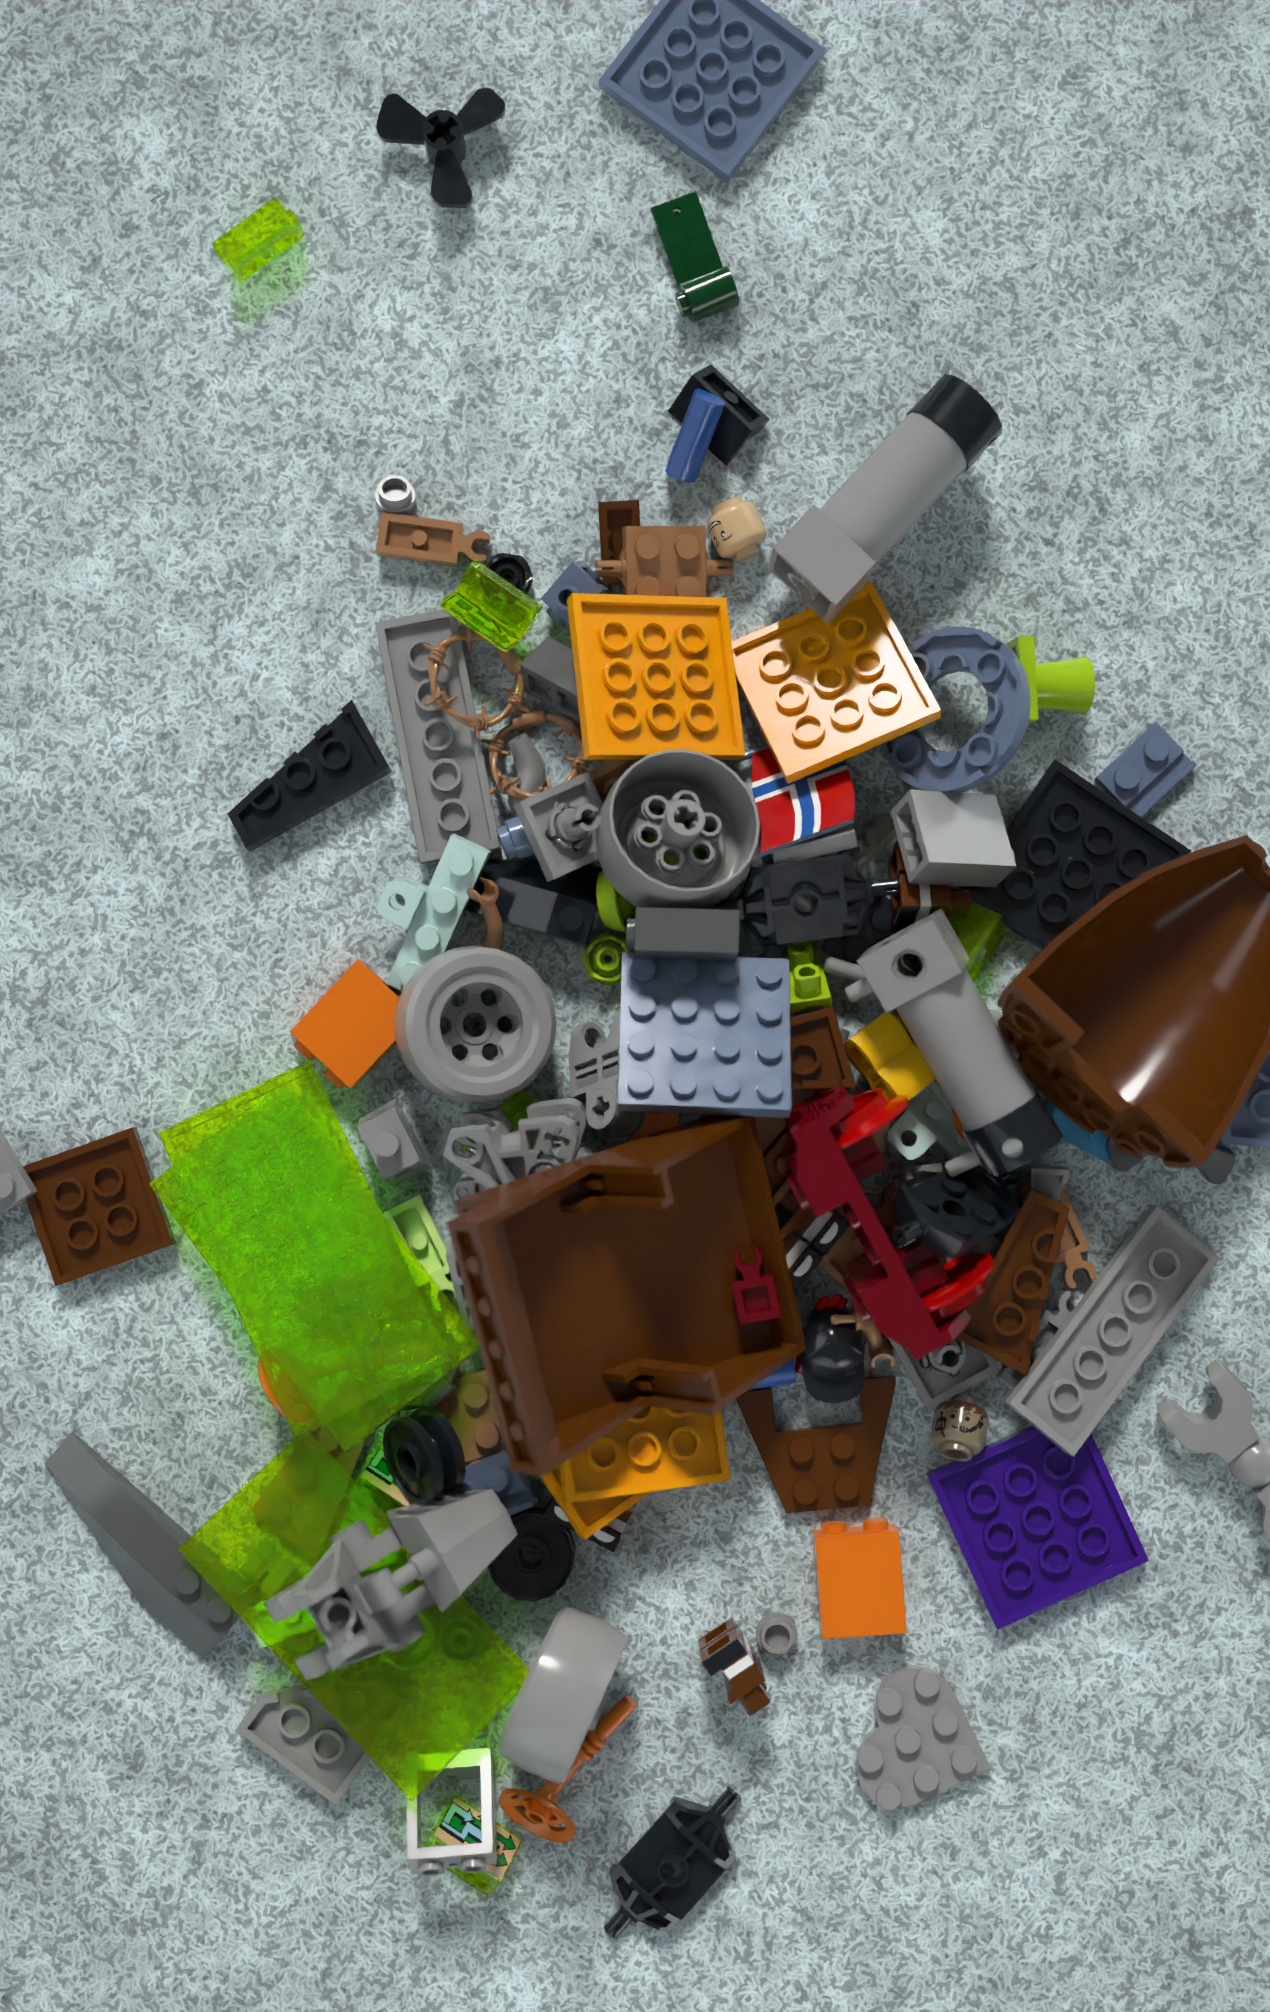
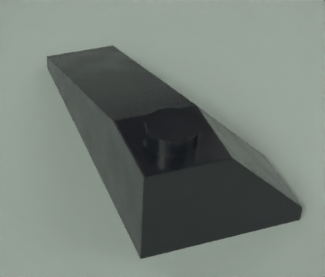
M537 859L487 860L480 877L497 884L499 895L495 902L503 923L583 948L588 944L598 912L596 887L598 875L603 870L601 867L586 864L547 882ZM479 878L474 890L481 896L485 886ZM470 899L465 911L484 916L480 903Z

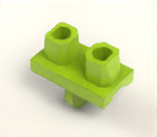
M811 940L787 943V955L778 956V959H789L790 1012L811 1013L818 1006L823 1008L832 1007V997L818 950L813 951Z

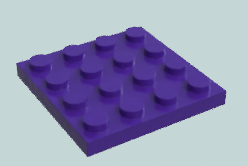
M1031 1425L985 1446L979 1454L973 1455L971 1460H954L926 1473L997 1630L1149 1561L1092 1434L1089 1435L1073 1457L1066 1454Z

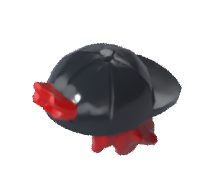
M836 1294L830 1298L823 1296L818 1300L815 1308L805 1316L801 1325L806 1347L805 1351L796 1356L795 1372L803 1376L806 1390L814 1399L826 1403L849 1401L858 1396L864 1385V1345L866 1342L862 1330L856 1331L855 1322L839 1323L838 1325L831 1324V1315L852 1314L845 1308L848 1299L844 1298L842 1294Z

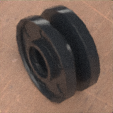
M431 1407L420 1408L413 1411L409 1417H399L392 1420L385 1427L382 1439L385 1461L395 1484L408 1499L416 1504H427L435 1500L442 1493H450L456 1490L463 1483L466 1472L465 1455L454 1428L441 1412Z
M530 1507L510 1515L518 1535L488 1565L492 1580L502 1592L516 1600L535 1602L551 1597L565 1585L573 1569L576 1544L572 1531L544 1515L545 1508ZM527 1544H534L539 1547L543 1557L539 1562L530 1563L522 1557L521 1548Z

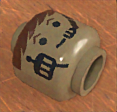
M955 1395L952 1397V1400L940 1403L934 1412L930 1436L931 1441L939 1449L940 1455L955 1461L971 1460L972 1456L979 1454L985 1446L989 1418L986 1411L976 1405L977 1401L969 1396Z

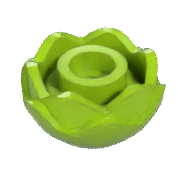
M604 933L597 935L586 945L583 950L582 961L589 978L605 985H614L621 982L622 952H632L631 949H626V940L620 936ZM611 956L612 962L605 963L604 958Z

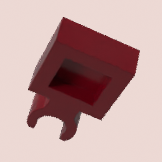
M759 1246L754 1247L756 1261L752 1264L742 1261L740 1249H737L734 1254V1263L743 1275V1278L735 1279L731 1283L740 1324L779 1318L783 1314L774 1273L761 1274L760 1266L763 1261V1253Z

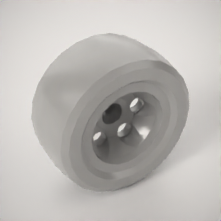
M685 749L663 750L645 756L631 765L613 784L599 814L601 815V822L596 833V848L600 865L606 878L615 890L637 907L711 909L728 897L746 876L757 850L760 823L757 806L750 790L741 778L723 762L700 752ZM658 808H663L664 810L662 815H654L650 812ZM644 831L652 832L656 837V842L647 843L643 841L641 833ZM693 849H704L706 860L697 859L693 854ZM667 853L675 855L678 859V864L675 866L666 864L663 855Z
M466 946L453 948L432 957L413 973L403 987L395 1008L394 1034L396 1046L403 1063L418 1083L433 1094L456 1103L477 1105L507 1098L524 1089L539 1075L548 1062L553 1049L557 1022L554 1003L547 986L533 968L520 958L497 948ZM486 989L491 990L495 994V1002L491 1006H486L481 1001V994ZM457 990H460L465 996L464 1003L459 1007L451 1003V997ZM502 1016L508 1017L511 1022L509 1031L505 1033L500 1032L496 1025L497 1020ZM441 1017L448 1020V1032L446 1034H441L440 1031ZM465 1017L476 1018L478 1026H473L476 1029L474 1035L464 1032L463 1020ZM488 1043L493 1044L497 1051L496 1056L492 1060H486L482 1055V1049ZM457 1044H461L466 1050V1055L461 1061L452 1054V1048Z
M568 1606L560 1609L544 1638L507 1719L497 1745L499 1754L533 1775L564 1785L588 1729L594 1731L610 1694L605 1691L629 1637L596 1616Z

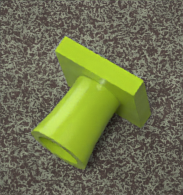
M1018 636L1006 643L1019 658L1028 678L1031 702L1027 725L1039 720L1038 709L1062 710L1078 714H1086L1090 710L1095 694V674L1093 665L1088 657L1082 656L1063 661L1036 663L1034 636Z

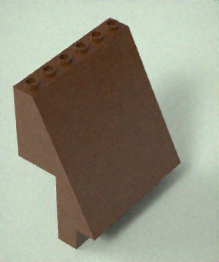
M708 1115L455 1200L459 1216L448 1221L447 1226L512 1471L543 1477L647 1406L713 1415L805 1351V1338L754 1116ZM759 1246L763 1253V1261L760 1266L761 1274L774 1273L783 1314L779 1318L740 1324L731 1283L735 1279L743 1278V1275L734 1263V1254L737 1249H740L742 1261L752 1264L756 1261L754 1247Z

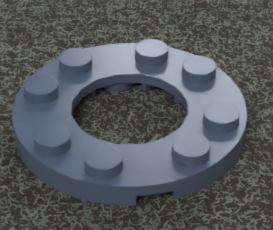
M948 627L931 632L911 644L913 649L910 651V654L929 689L932 684L943 676L959 671L971 673L981 681L988 700V712L982 724L984 726L978 734L973 735L964 747L948 752L936 750L928 744L920 728L879 745L883 758L890 762L893 769L898 773L897 776L906 783L922 790L958 794L975 789L997 775L1011 760L1027 728L1031 698L1024 667L1008 645L1000 639L975 628Z

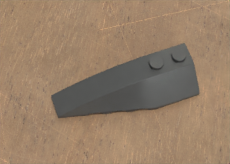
M71 1432L44 1463L139 1603L203 1659L248 1609L258 1594L80 1437Z

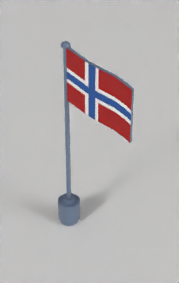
M768 744L745 751V756L740 760H721L726 766H731L752 758V792L761 825L759 857L854 823L855 793L846 760L790 784H787ZM518 816L504 821V826L496 828L507 860L516 856L520 860L535 854ZM546 830V832H545L546 838H547L548 840H552L553 837L550 838V837L548 836V832H549V831Z

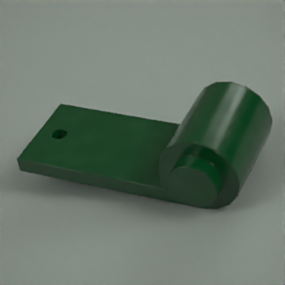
M694 191L651 207L650 211L679 289V292L675 293V300L682 318L689 316L693 323L739 306V296L729 268L727 266L723 267L697 192Z

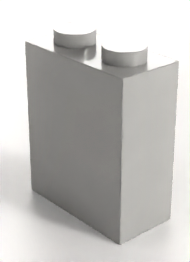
M910 789L891 811L909 884L996 887L1016 867L1014 851L1010 846L1004 825V816L1000 811L996 795L957 794Z

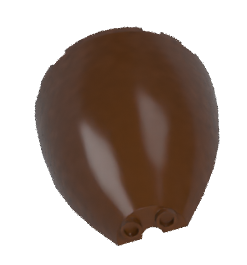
M1247 835L1196 850L1155 867L1107 895L1046 945L1011 980L1000 994L997 1006L1002 1008V1017L998 1020L999 1028L1008 1044L1015 1046L1020 1054L1017 1060L1033 1085L1056 1108L1092 1135L1096 1130L1105 1133L1115 1139L1114 1145L1116 1149L1141 1160L1149 1154L1162 1158L1164 1165L1167 1167L1194 1168L1202 1166L1237 1114L1270 1051V867L1266 862L1267 854L1264 848Z

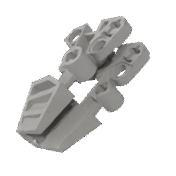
M573 1098L532 1102L526 1108L528 1119H520L518 1123L519 1128L512 1126L501 1106L464 1112L458 1128L450 1130L443 1152L445 1158L466 1172L461 1175L453 1188L454 1198L457 1200L576 1160L588 1124L583 1103ZM567 1110L575 1112L574 1119L579 1121V1123H575L571 1118L563 1115ZM471 1120H480L485 1123L484 1125L467 1126V1123ZM562 1129L565 1130L564 1137L559 1136ZM455 1140L464 1144L475 1155L472 1157L459 1155L454 1147ZM552 1147H560L557 1156L549 1154ZM451 1241L446 1258L463 1329H474Z
M493 1489L467 1490L436 1498L427 1504L415 1503L388 1510L386 1512L392 1526L372 1537L364 1520H358L329 1538L332 1546L306 1577L263 1603L274 1623L306 1608L313 1617L315 1626L322 1633L325 1640L295 1660L305 1680L319 1677L331 1668L334 1671L390 1650L392 1653L397 1652L416 1641L425 1633L416 1614L435 1602L442 1613L518 1535L508 1511ZM402 1546H405L408 1554L411 1553L413 1555L407 1560L406 1565L392 1574L388 1568L364 1577L360 1575L361 1571ZM415 1579H423L425 1582L409 1593L402 1594L400 1589Z

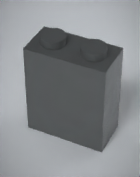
M636 907L635 919L627 918L626 949H635L634 958H688L691 960L735 961L739 953L740 910Z

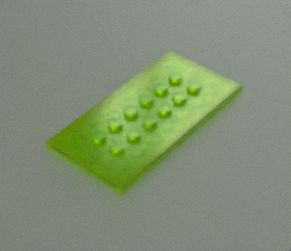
M310 1060L158 1132L294 1438H299L452 1362L450 1354Z

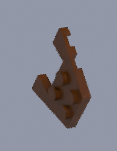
M894 1375L864 1378V1385L859 1393L861 1422L776 1430L771 1387L748 1390L736 1398L786 1513L869 1506L896 1386V1377Z

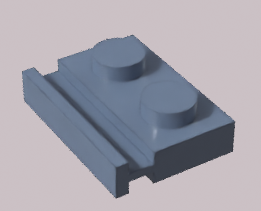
M1155 722L1107 766L1095 780L1112 798L1142 817L1197 764L1193 760L1191 761L1183 753L1184 750Z
M506 1449L466 1465L463 1483L456 1490L445 1493V1495H450L467 1490L493 1489L508 1511L509 1516L533 1507L539 1502L537 1495L534 1496L529 1485H531L528 1475L512 1471Z

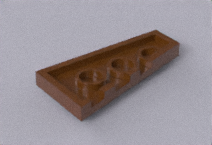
M1029 1187L1019 1206L1020 1211L1013 1223L1008 1226L992 1255L995 1264L985 1278L987 1282L985 1291L974 1302L965 1307L971 1321L956 1337V1339L1025 1375L1028 1373L1030 1356L1034 1341L1037 1338L1044 1301L1047 1299L1054 1262L1057 1260L1069 1213L1068 1206L1032 1187Z

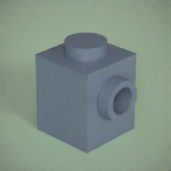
M572 561L542 596L541 600L549 606L546 612L556 623L563 627L566 625L570 627L567 598L572 593L609 594L612 588L600 577L596 578L594 571L584 561Z

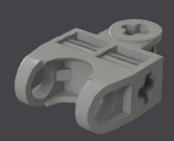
M619 1009L614 1015L613 1023L610 1024V1032L607 1039L603 1030L594 1022L584 1023L573 1030L569 1052L571 1098L586 1101V1119L592 1128L598 1130L612 1128L619 1135L632 1136L641 1128L645 1112L617 1111ZM586 1032L590 1035L592 1039V1047L588 1046L586 1043Z

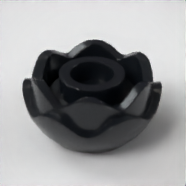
M499 553L494 555L483 568L481 580L487 595L491 599L503 604H512L522 600L528 594L532 586L533 575L527 561L522 556ZM510 576L511 581L505 582L504 577Z

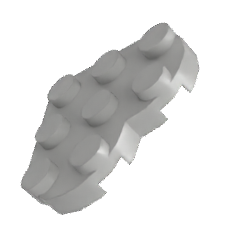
M910 1665L896 1669L883 1680L876 1694L874 1704L878 1725L864 1736L863 1742L857 1750V1758L855 1760V1768L860 1786L869 1798L877 1802L882 1809L892 1811L917 1805L991 1768L952 1687L943 1675L934 1672L930 1668Z

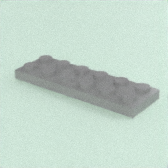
M442 609L375 622L420 863L426 864L440 861L452 834L461 836L490 851L502 849L496 831L498 826L492 795L489 794L491 789L481 736L480 739H476V730L474 728L461 724L442 710H437L434 703L428 707L424 705L433 699L428 674V655L431 651L423 647V645L426 643L433 648L437 647L439 643L460 631L458 618ZM457 641L445 652L446 657L443 662L451 667L448 670L439 665L437 684L441 692L444 691L448 699L455 694L458 698L449 703L456 712L474 717L476 710L463 641Z
M1151 1205L1029 1368L1027 1375L1023 1376L1006 1399L1005 1403L1066 1454L1074 1457L1220 1257L1159 1206Z

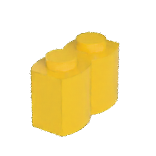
M885 1011L844 1043L847 1057L851 1064L867 1079L872 1090L883 1089L887 1097L905 1095L909 1101L936 1079L919 1048L912 1043L909 1031L903 1020L898 1016L891 1015L889 1012L886 1013Z

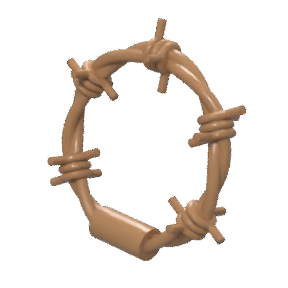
M468 626L465 630L459 631L439 643L437 647L433 648L426 643L423 645V647L431 651L428 655V674L433 699L424 705L428 707L434 703L437 710H442L461 724L474 728L476 730V739H480V731H486L488 727L498 724L503 719L511 716L517 709L526 713L529 712V709L522 706L525 701V687L523 685L520 664L523 661L513 646L506 651L497 646L494 648L512 676L516 674L514 692L505 687L502 690L510 696L507 700L508 705L500 715L488 717L485 706H481L482 715L472 717L460 714L451 707L449 703L458 698L455 694L448 699L444 691L441 692L437 684L439 665L448 670L451 667L443 662L446 657L445 652L454 642L462 640L467 642L468 651H472V643H478L479 640L493 644Z
M543 708L511 716L512 723L503 727L497 734H493V739H481L482 743L488 744L487 751L489 752L491 772L496 783L495 787L489 791L490 795L499 790L503 795L508 794L509 797L527 799L552 788L548 778L546 779L547 787H544V789L542 786H539L538 792H525L514 786L521 779L519 776L511 781L507 776H503L497 767V760L501 754L510 756L511 752L504 751L503 749L505 747L504 741L513 729H515V732L537 727L547 724L546 720L562 727L555 733L557 737L565 732L568 736H573L579 745L578 757L566 756V761L573 762V765L571 767L572 772L565 781L586 772L591 774L596 772L595 770L588 769L590 762L584 760L580 722L577 723L573 718L568 719L559 714H545Z

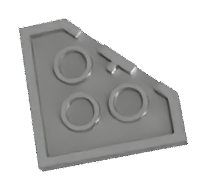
M380 1674L264 1691L235 1731L336 1806L409 1707L412 1698Z

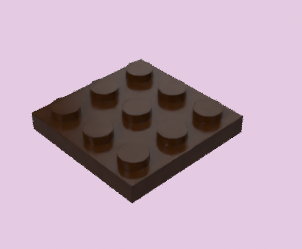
M137 1127L129 1128L23 1166L38 1191L28 1197L26 1202L55 1286L176 1244Z

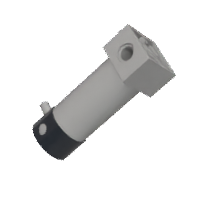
M949 374L941 376L934 386L907 412L906 418L820 509L813 505L773 547L768 570L829 624L867 584L876 564L964 471L968 470L983 454L984 450L1002 434L1001 421L990 403L964 380Z
M939 909L868 948L857 960L866 977L846 987L845 994L851 1002H855L875 992L886 1013L895 1008L898 1011L963 1125L962 1134L971 1150L945 1163V1169L949 1176L955 1177L979 1164L984 1166L989 1177L998 1176L1036 1159L1055 1146L1062 1139L1063 1135L1040 1094L1031 1085L965 967L970 958L943 910ZM913 953L921 959L923 966L919 967L910 964L906 954Z

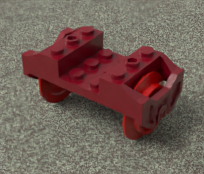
M843 1085L818 1092L792 1106L789 1118L783 1117L787 1123L786 1158L791 1167L785 1170L784 1173L802 1209L805 1210L811 1206L817 1218L841 1205L866 1253L844 1264L850 1276L844 1278L843 1281L852 1297V1301L864 1323L872 1319L879 1332L909 1349L914 1360H917L953 1341L971 1321L965 1307L974 1302L985 1291L987 1287L985 1278L994 1267V1259L988 1253H973L941 1264L936 1254L923 1241L919 1243L917 1240L895 1251L859 1182L888 1167L871 1134L896 1118L908 1106L909 1101L905 1095L887 1097L884 1090L880 1088L863 1092L854 1097L847 1093Z

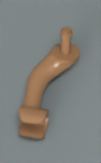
M480 877V881L485 886L483 894L480 896L477 891L468 888L467 895L470 899L480 903L486 920L487 934L481 945L482 947L502 950L504 925L495 902L499 895V888L493 881Z
M855 1305L854 1314L831 1315V1324L833 1325L855 1322L856 1331L862 1330L869 1344L868 1352L872 1368H876L875 1361L880 1357L889 1358L890 1367L895 1366L894 1352L890 1342L882 1339L881 1333L872 1319L864 1323Z

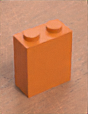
M357 959L290 1031L297 1039L293 1045L308 1060L312 1061L317 1057L327 1067L323 1074L338 1088L342 1089L346 1085L350 1089H355L396 1046L394 1018L395 1008L400 996L363 961Z
M868 1518L863 1520V1526L846 1527L845 1521H827L821 1523L822 1529H813L819 1629L822 1638L833 1639L907 1633L900 1537L896 1525L888 1524V1519Z

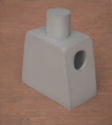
M397 1098L359 1118L357 1124L358 1131L378 1171L386 1182L397 1186L432 1168Z

